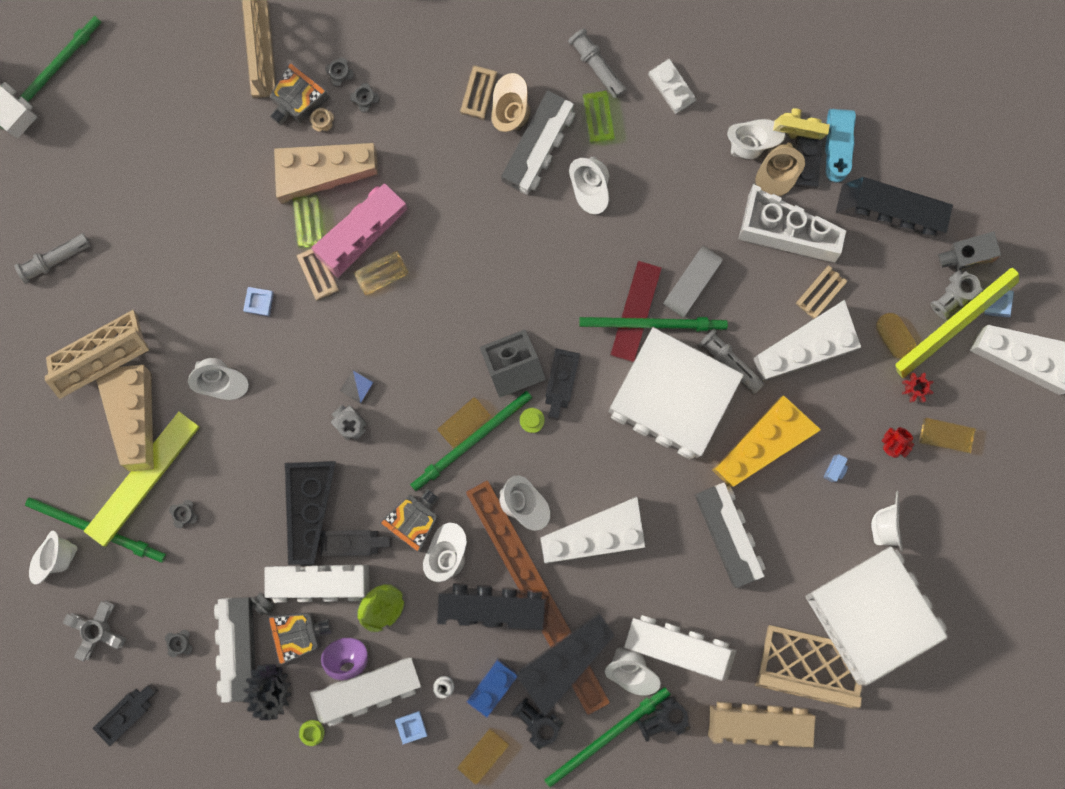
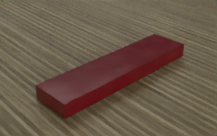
M642 261L637 262L621 318H647L662 267ZM618 328L610 356L634 363L644 328Z

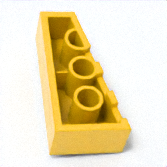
M783 395L778 398L712 471L728 486L734 487L821 429Z

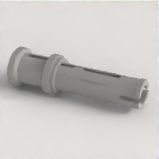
M583 28L576 32L568 40V43L574 45L581 55L580 59L585 63L588 62L615 99L626 91V87H624L610 66L599 53L600 47L594 45L587 35L588 31Z
M81 233L77 237L44 254H34V258L21 265L17 263L14 267L21 280L28 284L30 279L41 273H49L50 267L90 248L91 244L85 234Z
M715 329L698 344L700 347L704 346L714 356L713 359L718 362L721 361L724 365L743 374L741 382L753 394L758 392L765 384L731 351V345L726 344L716 335Z

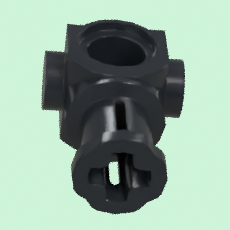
M675 696L662 701V707L655 711L656 715L644 721H636L646 742L650 741V737L663 731L666 734L673 731L676 735H680L690 730L688 713L679 704ZM673 709H680L682 711V718L679 721L674 722L669 719V714Z
M525 697L511 712V715L513 717L517 716L527 725L526 730L532 735L529 741L541 750L556 740L558 731L564 722L554 713L545 717L542 712H538L528 703L529 699ZM544 725H549L553 728L554 733L552 736L545 738L540 735V728Z

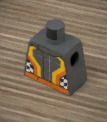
M290 62L270 95L272 101L278 106L270 117L280 126L283 125L289 116L301 123L329 99L328 93Z
M995 231L955 242L950 247L951 251L938 254L941 268L955 265L957 271L995 262L1001 256ZM962 251H967L970 257H964Z
M429 489L426 490L419 500L412 495H408L382 519L380 524L415 551L420 552L439 517L431 510L439 497Z
M313 612L268 617L279 665L321 647L319 637L332 634L329 619L315 622Z

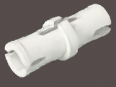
M443 676L435 681L434 692L436 696L445 698L453 693L454 683L450 677ZM441 684L446 685L447 689H443Z

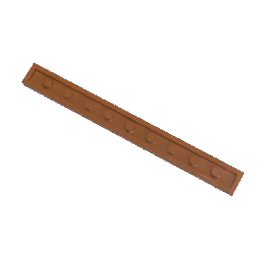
M487 480L468 490L466 494L520 593H527V590H539L543 592L542 595L549 596L547 627L541 631L551 647L571 631ZM589 665L572 685L587 715L610 703Z

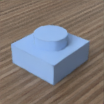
M248 287L243 311L269 317L274 292Z
M1009 290L985 310V315L1011 318L1014 291Z
M839 454L834 455L823 478L831 482H836L838 478L842 479L848 469V466L845 465L848 459Z
M420 711L395 719L403 744L428 736Z

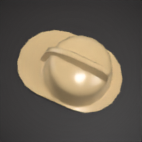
M510 73L504 75L495 86L492 122L494 127L502 132L520 130L527 123L531 115V109L527 102V84L524 78L518 74Z
M789 142L773 147L768 152L767 157L757 172L755 178L756 185L770 195H784L794 186L805 166L804 156L800 151L793 148Z

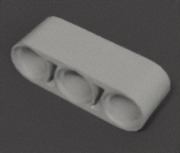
M703 245L663 304L684 318L723 261V258Z

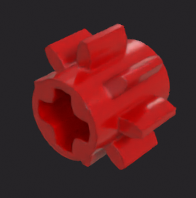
M915 373L909 374L911 380L902 381V384L906 386L902 395L907 394L910 396L911 403L916 398H919L921 403L925 402L926 398L924 395H932L934 393L930 390V385L934 381L925 379L926 373H922L918 378ZM919 384L922 386V389L919 391H914V386Z
M898 427L896 431L890 428L881 440L885 443L883 445L884 451L893 458H898L900 455L906 458L915 445L912 442V434L902 427Z

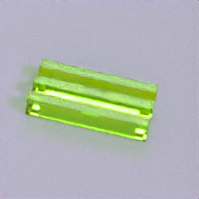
M607 90L583 94L590 144L597 141L615 140ZM599 97L603 98L608 134H604L598 102ZM592 98L599 134L597 136L594 135L589 99Z
M318 196L293 198L297 246L299 248L312 247L323 238ZM309 203H313L317 238L315 241H312ZM300 204H303L307 237L306 242H303Z

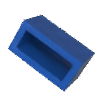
M498 658L470 695L467 703L485 717H488L517 678L516 671Z

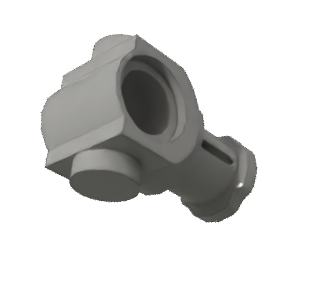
M960 269L949 278L951 283L945 288L946 293L937 301L930 303L933 311L939 317L946 320L949 317V313L957 306L963 307L968 301L971 302L983 289L975 275L969 274L967 271L962 272ZM962 281L970 285L969 293L962 290Z
M350 404L346 408L343 405L339 406L331 414L334 417L331 423L347 441L351 437L354 440L358 439L366 431L363 428L366 422Z

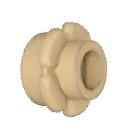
M318 108L310 115V123H312V128L316 131H327L333 125L334 116L332 112L327 111L325 108Z

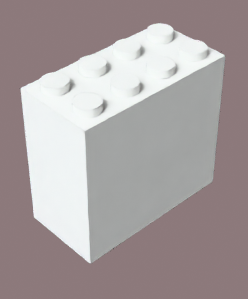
M652 328L608 412L612 414L611 419L623 425L626 422L634 425L633 430L643 436L651 434L656 437L655 442L666 448L672 445L679 449L677 452L679 455L691 460V458L702 456L743 374Z
M892 547L876 554L805 596L858 685L869 684L947 638L944 623L939 617L935 618L930 610L932 608L930 600L926 595L920 594L916 587L919 585L918 581L911 572L907 573L903 566L905 561L898 550L894 551Z

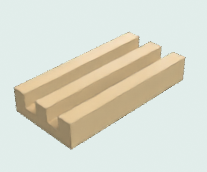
M473 65L460 111L461 114H467L474 118L479 117L482 120L485 119L497 76L496 71ZM478 72L481 73V78L479 81L472 109H468V104L470 101V97ZM489 75L490 80L480 112L477 111L486 76Z
M310 249L298 254L297 258L315 299L318 301L323 297L330 296L332 293L339 292V288L331 271L322 263L332 288H327L313 256L314 252ZM306 257L309 258L323 289L320 293L304 260Z
M828 265L795 304L815 319L845 285L847 280L842 279L839 276L840 274L834 272ZM827 274L831 276L806 306L803 303ZM837 281L838 285L813 312L811 310L813 305L831 284Z

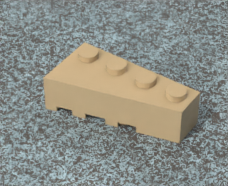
M374 143L274 149L276 198L281 204L289 202L291 199L309 196L314 192L332 189L337 185L348 184L378 174L377 150Z
M144 365L117 367L97 378L96 381L119 463L127 471L154 469L151 372Z
M717 701L716 706L710 705L708 736L713 743H722L723 738H726V741L733 742L734 744H745L747 740H752V743L759 745H772V742H777V745L813 747L815 716L808 713L807 708L793 707V712L783 711V707L768 705L767 710L757 709L756 704L743 703L742 708L732 707V703Z

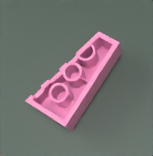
M385 183L381 187L377 186L369 193L368 198L363 203L358 204L347 217L312 246L311 249L316 257L339 278L407 210L406 203Z

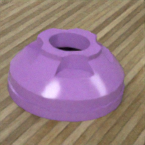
M342 638L332 642L325 648L321 656L322 667L326 674L337 680H348L356 677L365 669L368 662L366 647L361 641L354 638ZM345 663L354 664V667L349 671L340 670L341 666Z

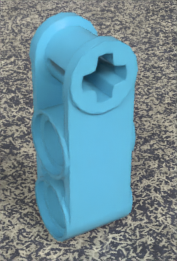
M829 109L827 124H830L825 146V173L827 178L835 183L843 181L852 169L855 110ZM836 165H839V169L843 170L841 173L838 172V168L835 167Z

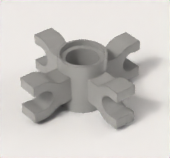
M101 601L94 619L89 621L74 613L66 615L63 624L80 630V636L83 639L74 656L81 661L89 660L96 642L103 641L116 649L123 647L127 638L111 632L106 622L115 604ZM93 624L97 625L100 630L97 638L93 637L90 632Z

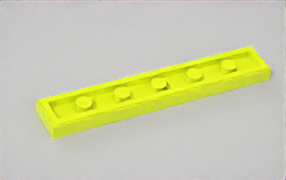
M1010 268L897 362L895 365L897 373L902 378H905L1018 284L1019 273L1014 268Z
M178 412L153 443L154 469L131 471L84 532L106 547L200 427L181 412Z

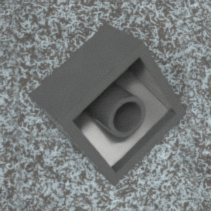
M526 329L479 347L499 398L546 380Z

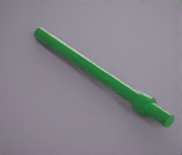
M94 15L82 29L79 28L73 34L74 38L19 98L23 97L29 102L82 44L85 45L91 39L89 36L102 22Z
M579 317V327L696 329L697 332H707L708 329L727 330L728 327L727 320H708V317H697L696 319Z
M526 390L436 464H430L425 468V472L410 484L411 487L417 492L430 480L434 481L441 476L440 472L530 401L532 396Z
M31 497L25 503L26 507L81 530H85L91 523ZM117 533L110 541L132 550L134 555L142 558L146 556L160 563L164 562L167 555L149 547L148 543L141 540L136 542Z
M663 687L651 698L646 697L642 700L638 708L544 779L549 788L645 714L650 715L656 710L655 707L671 695L666 687Z

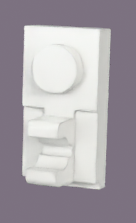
M670 59L649 72V77L675 114L696 101L694 94Z

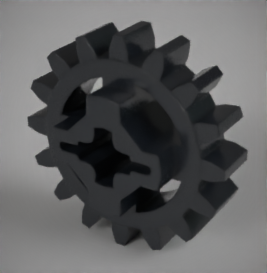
M275 664L258 665L257 670H251L252 678H246L249 686L243 689L248 694L244 702H249L250 705L247 711L253 712V718H259L262 721L278 719V714H284L283 706H289L286 698L291 696V693L287 691L291 683H286L285 680L288 674L282 673V667H276Z

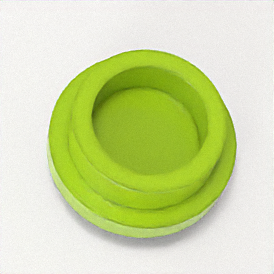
M528 408L522 412L520 425L526 432L536 433L544 426L545 419L540 410Z
M316 720L306 721L299 730L301 741L308 746L318 745L325 736L323 725Z

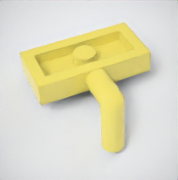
M792 109L791 113H785L774 121L773 131L788 133L791 139L803 136L821 140L829 133L830 124L822 123L820 119H800L802 112L800 109Z

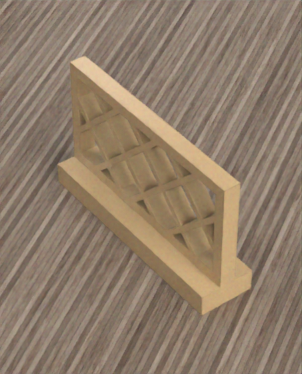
M243 0L251 96L253 98L269 97L276 86L268 0Z
M132 310L46 357L48 375L45 376V382L59 399L149 350L147 343L143 339L136 312Z
M771 625L768 626L759 676H757L755 686L852 709L860 708L862 699L860 697L862 685H858L855 681L854 691L845 690L839 680L847 674H851L831 639ZM773 632L782 634L788 642L787 645L778 651L771 642ZM789 636L796 637V639L792 641ZM800 639L807 640L813 650L801 656L794 645ZM814 642H818V643H822V644H820L819 646L816 647V645L814 644ZM824 645H831L837 653V656L826 662L818 650ZM790 646L798 659L787 666L779 653ZM770 648H771V650L773 651V654H771V655L769 656V651H770ZM815 652L823 665L811 671L804 658ZM774 656L777 657L784 668L777 673L766 671L768 660ZM840 658L847 671L836 677L829 664ZM798 662H801L808 672V675L802 679L795 678L789 669ZM824 667L833 679L826 685L820 684L814 675ZM786 671L789 676L781 675V673ZM811 677L813 682L807 681L806 679ZM834 683H836V685L838 686V688H837V687H833V686H831V685L834 684Z

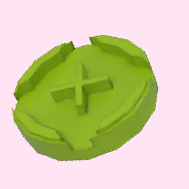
M383 584L371 590L361 601L358 608L360 624L370 632H380L384 630L382 627L386 625L391 626L395 623L404 607L402 592L391 584Z

